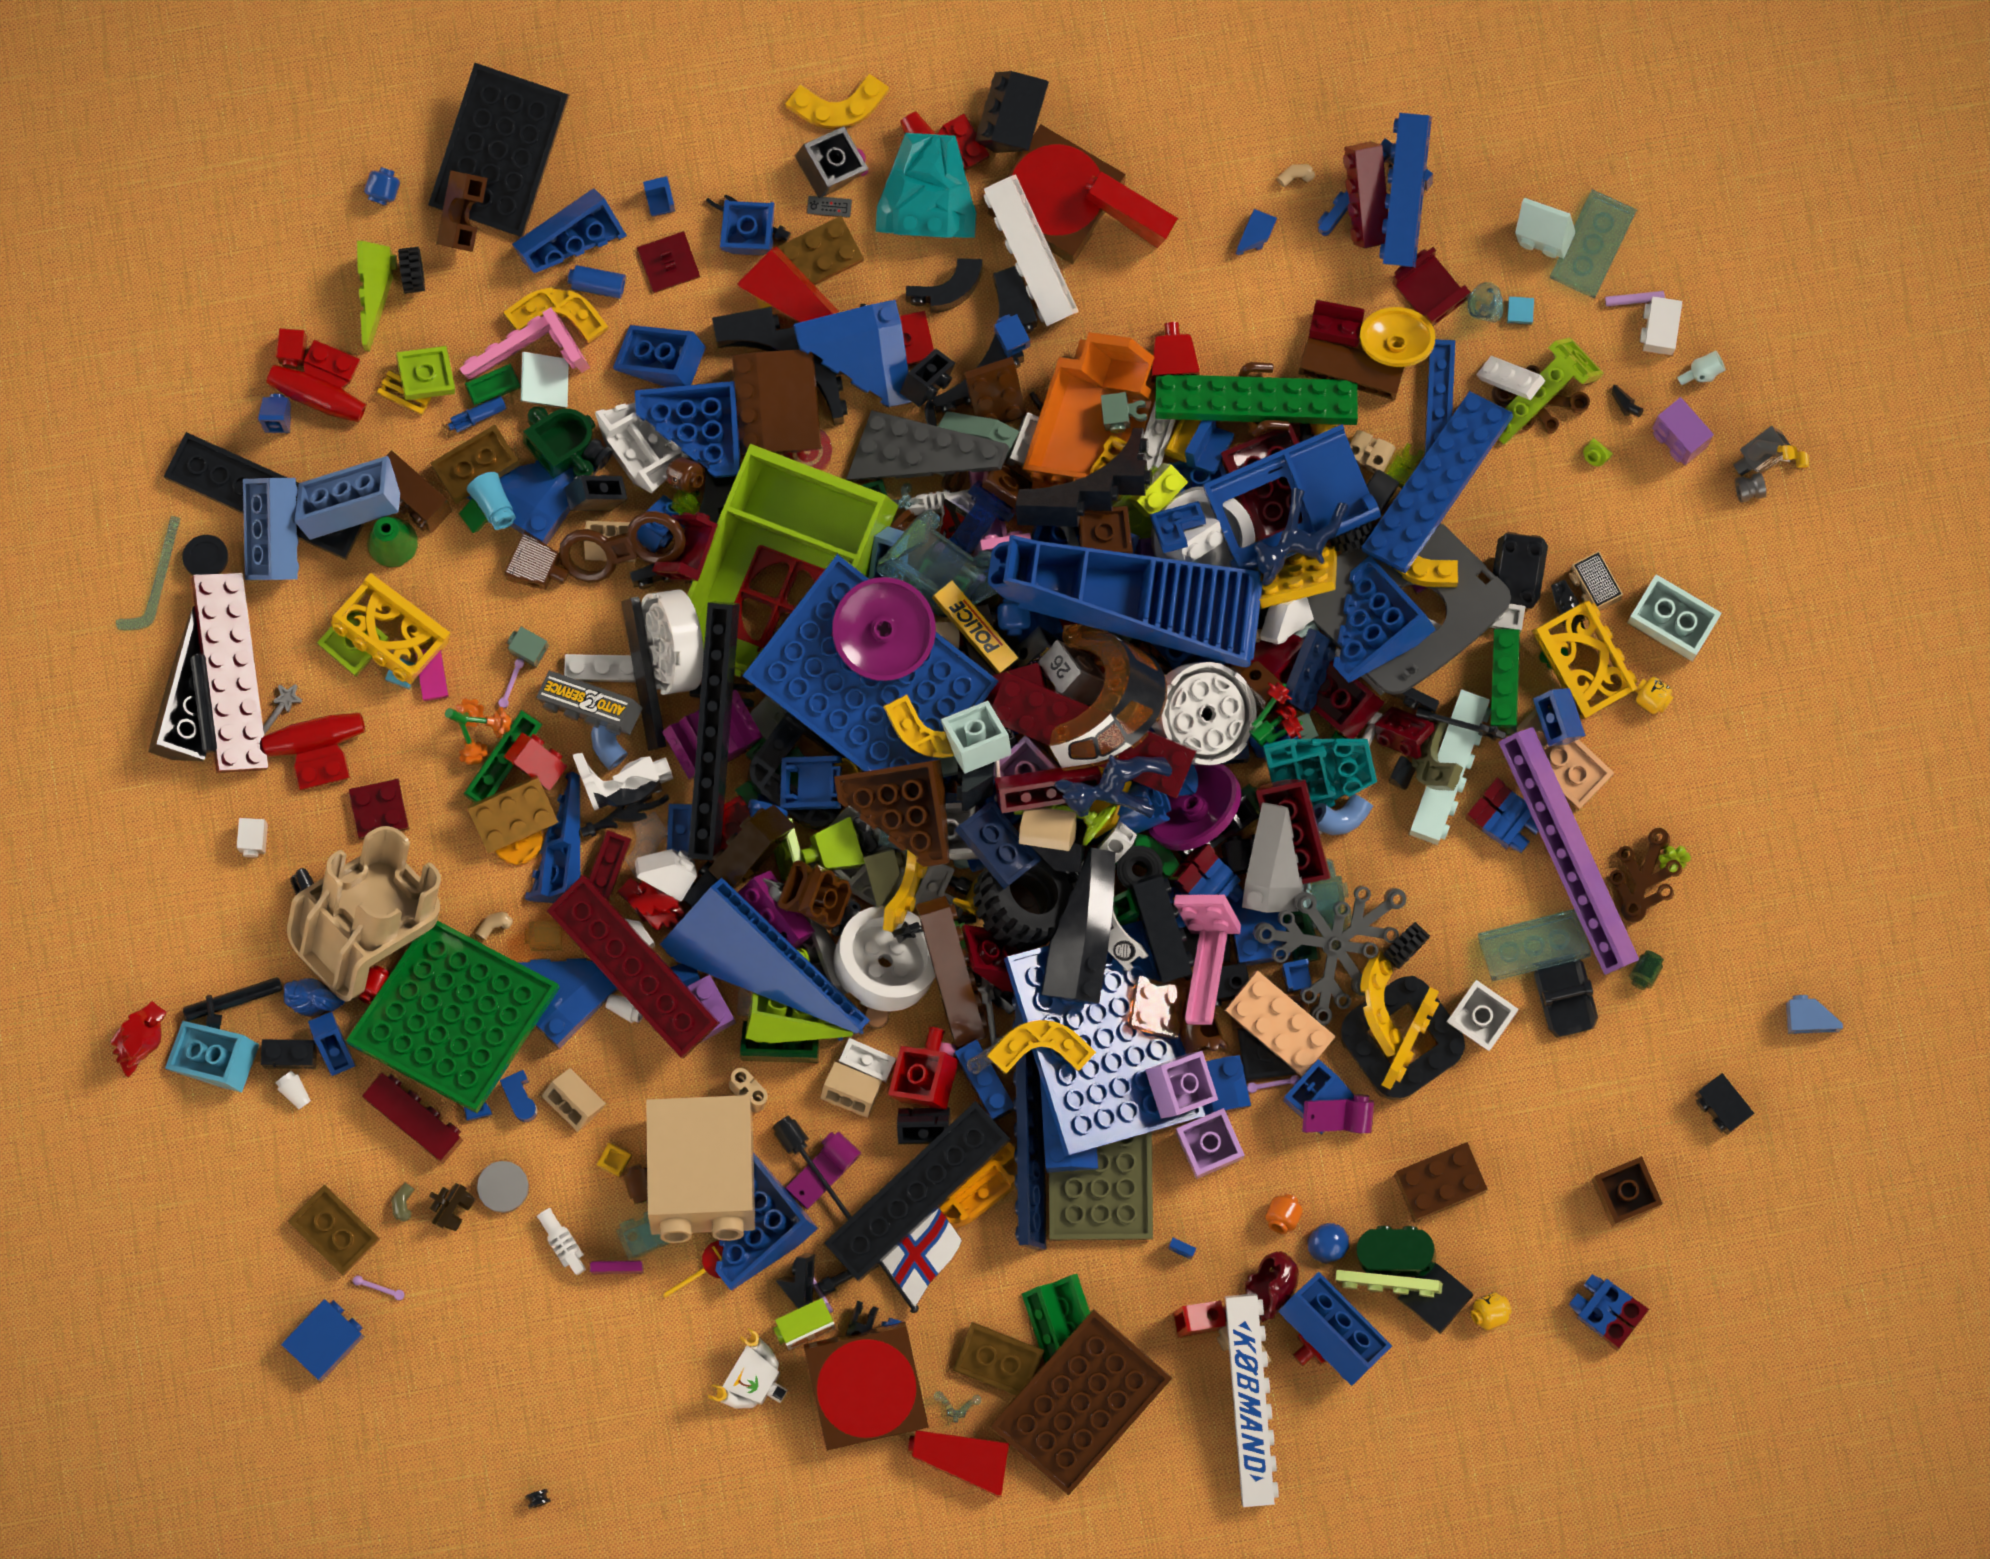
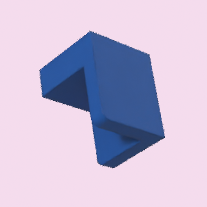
M667 176L643 182L652 217L675 212Z
M1308 959L1283 963L1281 969L1287 993L1299 991L1312 985Z

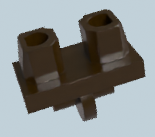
M455 1183L451 1191L442 1187L438 1195L433 1192L430 1193L429 1197L435 1200L430 1209L434 1212H437L439 1209L432 1221L434 1225L457 1231L463 1219L453 1214L454 1209L459 1205L468 1211L475 1201V1198L466 1191V1187Z

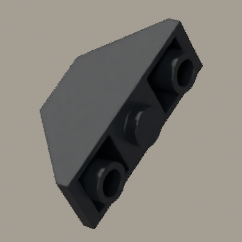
M994 762L965 774L961 768H958L957 783L962 785H957V800H962V811H968L993 795Z

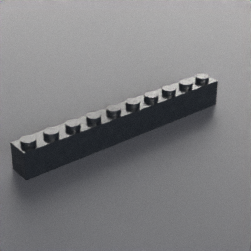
M714 601L708 602L688 851V858L712 860L721 850L739 603Z

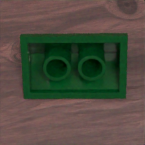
M743 1021L740 1047L742 1061L819 1063L820 1039L758 1043L751 1039H746L747 1021Z

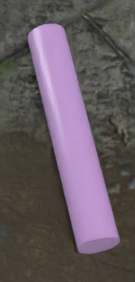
M1664 291L1608 296L1605 297V306L1651 302L1653 296L1665 298Z

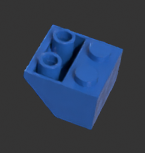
M1318 1059L1285 1095L1283 1102L1303 1119L1305 1101L1352 1099L1354 1094L1331 1069Z

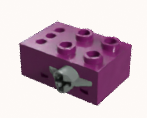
M771 871L752 878L737 893L794 948H798L815 930L802 913L783 910L778 906L785 883H779Z

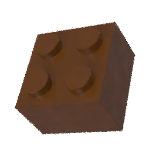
M1642 1156L1600 1173L1591 1179L1612 1227L1655 1210L1663 1204Z

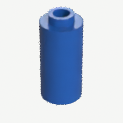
M576 265L575 269H570L568 284H571L572 290L621 299L623 296L626 281L625 274Z

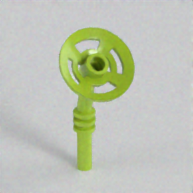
M1062 804L1044 807L1075 812L1069 806ZM1117 805L1108 806L1099 813L1089 810L1088 815L1084 817H1079L1076 814V818L1085 819L1084 823L1088 825L1083 838L1084 846L1099 832L1113 814ZM1024 810L1014 811V814L1023 815Z

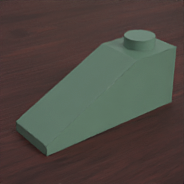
M946 411L938 425L941 428L1006 443L1009 449L1005 460L1020 432L996 419Z

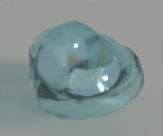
M1491 282L1479 284L1472 291L1468 299L1469 314L1475 319L1493 323L1501 319L1504 307L1499 287Z

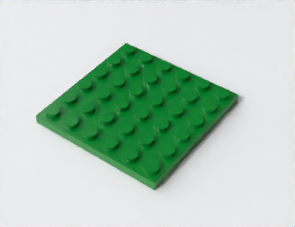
M437 920L432 929L412 941L346 1042L368 1056L465 1108L478 1113L560 987L558 983Z

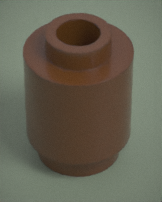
M641 1164L627 1168V1174L623 1175L630 1199H633L634 1204L648 1201L647 1168L642 1169Z

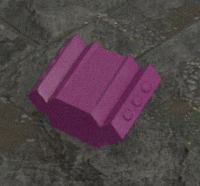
M737 690L733 691L728 762L746 753V749L752 747L763 738ZM699 710L685 716L678 723L669 725L662 732L688 779H693L695 774Z

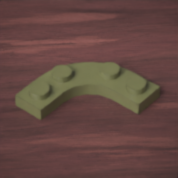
M1429 719L1427 721L1434 723L1435 731L1420 745L1421 756L1418 759L1412 757V766L1416 768L1417 773L1415 777L1430 789L1454 791L1459 782L1463 767L1457 763H1440L1438 761L1439 745L1445 735L1448 724Z

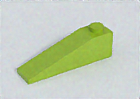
M357 241L358 274H360V281L363 282V286H360L359 289L360 303L363 306V310L360 313L362 346L365 351H370L393 280V270H397V255L392 254L389 246Z
M752 992L746 1026V1039H751L758 1043H781L852 1037L853 1035L852 1031Z

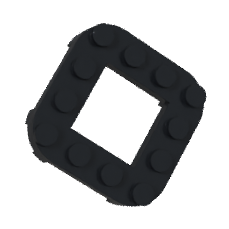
M788 712L751 760L747 776L751 786L758 794L779 807L781 776L775 771L782 763V758L787 756L802 734L806 735L831 755L846 758ZM790 783V794L798 796V789ZM841 804V808L786 811H788V816L802 826L819 830L831 824L844 806Z
M1415 976L1401 977L1387 985L1384 990V1002L1389 1016L1408 1004L1417 1014L1430 987ZM1437 997L1435 1001L1439 1005L1433 1017L1427 1016V1019L1431 1020L1427 1030L1438 1045L1413 1061L1408 1067L1406 1066L1407 1070L1401 1082L1395 1080L1391 1090L1382 1086L1391 1064L1368 1033L1371 1029L1363 1007L1367 1006L1366 1001L1350 1011L1345 1017L1340 1032L1342 1045L1349 1051L1381 1097L1390 1100L1408 1099L1432 1080L1455 1066L1460 1060L1465 1049L1463 1034L1447 1023L1450 1015Z

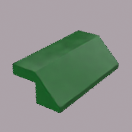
M1078 1274L1069 1275L1056 1282L1041 1285L1022 1293L1039 1347L1044 1350L1042 1356L1045 1363L1090 1313Z

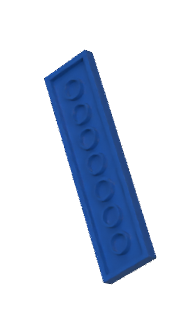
M1469 391L1365 541L1362 551L1406 574L1512 420L1513 413Z

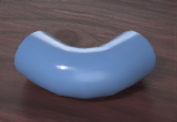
M605 726L592 727L591 740L593 750L604 766L611 771L627 757L628 753L618 743L616 734L607 731Z
M1354 794L1349 797L1346 804L1339 810H1333L1324 803L1315 805L1313 810L1319 831L1334 836L1344 835L1358 828L1369 815L1373 805Z

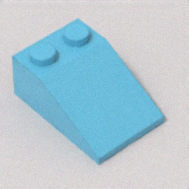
M182 1021L165 1069L242 1093L259 1044L241 1034Z

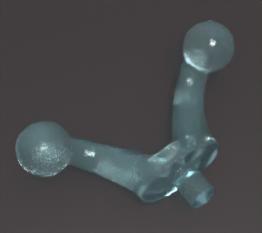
M905 483L901 487L902 498L893 500L899 505L898 508L900 509L905 505L907 507L912 505L909 502L911 496L908 494L912 490L910 483Z
M937 1391L934 1394V1399L938 1402L942 1401L947 1415L953 1417L954 1423L958 1422V1418L965 1417L966 1412L973 1404L979 1405L982 1401L979 1395H974L960 1410H954L942 1392Z

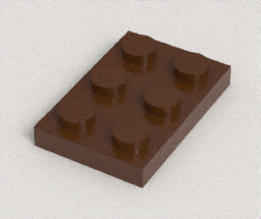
M1012 357L964 372L974 416L996 419L1006 423L1026 415L1018 375Z

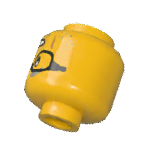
M1651 677L1648 681L1643 679L1638 685L1637 690H1635L1638 693L1636 703L1651 714L1663 713L1674 698L1671 695L1672 688L1657 677Z
M1490 1293L1475 1300L1471 1317L1476 1325H1480L1485 1330H1492L1506 1324L1512 1310L1505 1296H1501L1498 1293Z

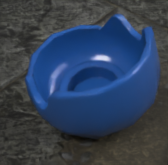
M1326 1223L1316 1227L1307 1240L1308 1251L1313 1259L1325 1264L1341 1259L1349 1249L1348 1234L1343 1227L1335 1223Z

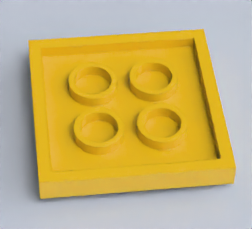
M1335 546L1324 547L1322 552L1323 564L1319 563L1316 558L1298 553L1286 558L1283 569L1276 575L1274 581L1270 585L1262 586V594L1259 599L1261 607L1266 608L1336 590L1337 552ZM1261 573V581H1263V576H1264V574H1262V573Z

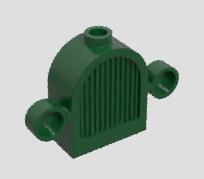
M536 406L531 408L528 412L530 427L523 431V444L554 479L571 467H573L574 478L580 475L593 476L592 463L582 459L583 452L592 441V429L595 428L593 419L589 415H584L574 409H559L548 415L543 407Z

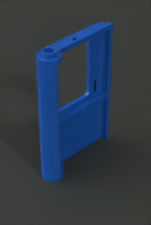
M1343 424L1203 484L1205 494L1216 520L1220 522L1223 538L1233 559L1229 561L1231 568L1258 571L1257 553L1254 550L1255 545L1263 542L1268 546H1277L1283 531L1241 548L1238 546L1223 509V503L1280 477H1286L1291 491L1293 488L1305 491L1300 509L1303 519L1298 524V529L1310 534L1325 528L1329 524L1332 514L1340 502L1348 504V509L1335 537L1381 517L1379 507L1373 495L1368 491L1345 434ZM1290 552L1289 554H1287L1286 558L1291 557L1297 553Z

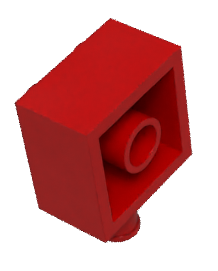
M929 1027L924 1048L900 1046L888 1095L901 1103L946 1110L959 1060L945 1052H939L945 1030Z

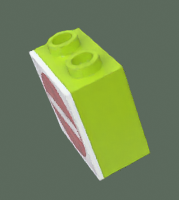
M823 1298L776 1319L777 1326L773 1328L780 1345L786 1343L788 1350L836 1329Z

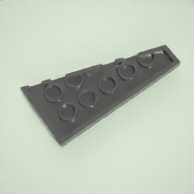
M871 410L846 480L850 482L866 479L876 481L880 480V478L890 477L900 479L933 476V474L939 473L949 475L963 471H971V473L997 471L1002 468L1009 446L1006 443Z

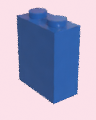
M324 1299L281 1344L320 1382L365 1337L360 1332L363 1327L353 1318L348 1321L342 1315L344 1309L334 1300L329 1303Z

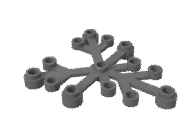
M1365 886L1356 887L1354 890L1355 901L1351 924L1344 931L1345 916L1350 913L1348 903L1337 901L1334 904L1333 911L1335 914L1331 930L1316 908V898L1308 892L1299 893L1294 900L1296 909L1308 914L1323 937L1303 934L1295 923L1294 914L1287 910L1279 913L1278 922L1285 926L1288 932L1275 930L1272 925L1266 922L1258 923L1254 927V938L1260 943L1268 944L1273 940L1286 942L1282 946H1276L1271 952L1272 958L1277 962H1285L1288 959L1289 953L1301 944L1322 947L1323 951L1327 954L1323 977L1310 987H1305L1300 991L1301 1000L1308 1004L1313 1003L1317 998V994L1320 993L1319 1002L1312 1007L1310 1015L1321 1025H1327L1332 1019V1012L1329 1009L1331 994L1334 997L1336 1006L1346 1009L1351 1005V997L1343 993L1334 980L1337 958L1352 978L1351 989L1358 995H1365L1360 989L1362 974L1346 951L1374 958L1378 954V947L1372 942L1358 943L1349 940L1356 935L1382 938L1386 942L1394 943L1399 938V933L1395 928H1379L1369 925L1389 910L1400 909L1405 905L1406 895L1402 890L1398 888L1388 889L1385 892L1384 901L1363 916L1365 902L1369 900L1371 892ZM1365 889V897L1359 898V891ZM1395 895L1400 896V901L1397 904L1393 902ZM1306 899H1310L1311 904L1308 908H1304L1303 902ZM1344 904L1345 911L1343 913H1339L1338 907ZM1289 914L1290 921L1284 923L1282 920L1283 916ZM1265 929H1268L1270 932L1267 938L1262 937V932ZM1393 930V938L1387 939V932ZM1334 940L1339 942V946L1336 949H1333L1331 946ZM1372 945L1374 949L1371 954H1367L1366 948ZM1283 950V957L1277 959V951ZM1311 991L1312 997L1306 1000L1304 997L1305 993ZM1342 996H1345L1347 999L1344 1005L1339 1004V999ZM1325 1011V1019L1319 1020L1320 1012Z

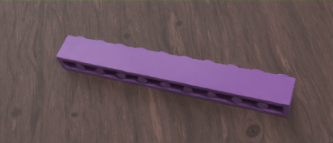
M1534 727L1519 731L1499 741V745L1604 975L1638 961L1639 957Z

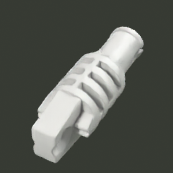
M969 489L950 493V491L943 490V492H931L927 495L921 494L904 500L905 511L907 509L913 511L914 516H929V514L935 515L938 512L941 514L945 498L962 494L974 502L973 491Z
M551 1208L537 1215L536 1217L549 1235L547 1241L564 1267L570 1265L576 1275L584 1272L586 1268L580 1260V1257L584 1254L569 1230L565 1226L562 1227Z

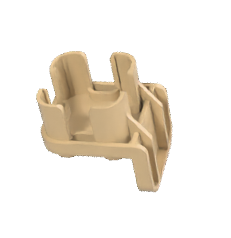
M382 826L370 831L364 838L361 856L346 865L347 855L343 850L332 854L327 861L324 878L299 892L291 903L287 924V936L291 946L330 990L343 1001H350L364 992L370 966L432 929L438 920L440 911L438 891L441 875L438 869L429 862L423 866L420 878L406 863L410 846L408 838L400 830L393 827Z

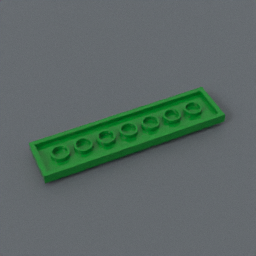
M1156 376L1155 419L1239 422L1277 420L1302 424L1357 425V383L1334 379Z

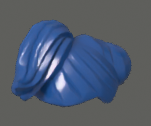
M305 978L299 981L293 980L284 985L285 1004L296 1013L304 1016H318L326 1010L334 1011L345 1003V1001L332 993L324 983L313 978Z

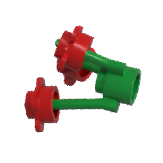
M1269 682L1268 685L1271 687L1267 693L1272 698L1259 717L1251 723L1253 728L1249 731L1250 735L1262 747L1267 742L1269 744L1273 743L1276 739L1287 733L1291 739L1297 736L1301 739L1300 732L1304 730L1302 727L1303 722L1298 720L1295 709L1288 703L1284 705L1287 699H1293L1287 695L1290 690L1286 688V684L1277 682L1274 686ZM1275 704L1277 708L1273 711L1276 719L1271 723L1267 720L1262 723ZM1279 723L1285 727L1281 731L1275 733L1276 730L1274 729V727L1277 726Z

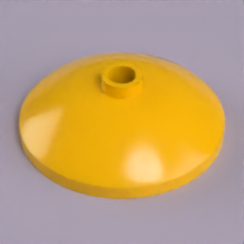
M1389 307L1380 309L1366 318L1361 326L1360 342L1366 354L1373 360L1387 366L1407 367L1420 363L1431 354L1435 345V330L1422 314L1408 308Z

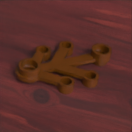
M1530 365L1526 368L1527 370H1533L1537 374H1540L1538 367L1534 365ZM1496 386L1492 390V399L1499 406H1508L1518 396L1506 391L1509 396L1502 398L1499 393L1506 390ZM1576 392L1571 397L1555 395L1546 405L1568 407L1574 413L1581 414L1588 409L1590 399L1586 393ZM1581 401L1583 407L1577 408L1574 402ZM1543 407L1536 415L1544 423L1543 428L1547 433H1555L1559 427V421L1552 417ZM1534 418L1530 420L1531 424L1525 425L1522 430L1531 429L1534 424ZM1547 422H1554L1556 427L1553 429L1548 428Z
M1655 828L1649 833L1648 840L1651 845L1642 872L1634 859V851L1629 846H1623L1618 851V857L1626 864L1636 884L1634 895H1632L1625 883L1626 875L1621 870H1614L1610 874V881L1613 885L1617 886L1624 900L1621 907L1622 915L1629 922L1641 921L1646 916L1648 908L1663 900H1671L1674 896L1673 888L1669 884H1662L1659 886L1657 893L1644 898L1647 889L1670 877H1677L1682 873V865L1677 860H1670L1666 864V868L1652 874L1660 850L1667 848L1670 844V836L1663 828ZM1662 834V839L1654 841L1655 835ZM1624 851H1630L1628 858H1622ZM1672 865H1678L1676 872H1670ZM1621 874V881L1615 882L1614 877ZM1664 889H1670L1669 895L1662 896ZM1637 905L1638 910L1635 913H1630V907Z

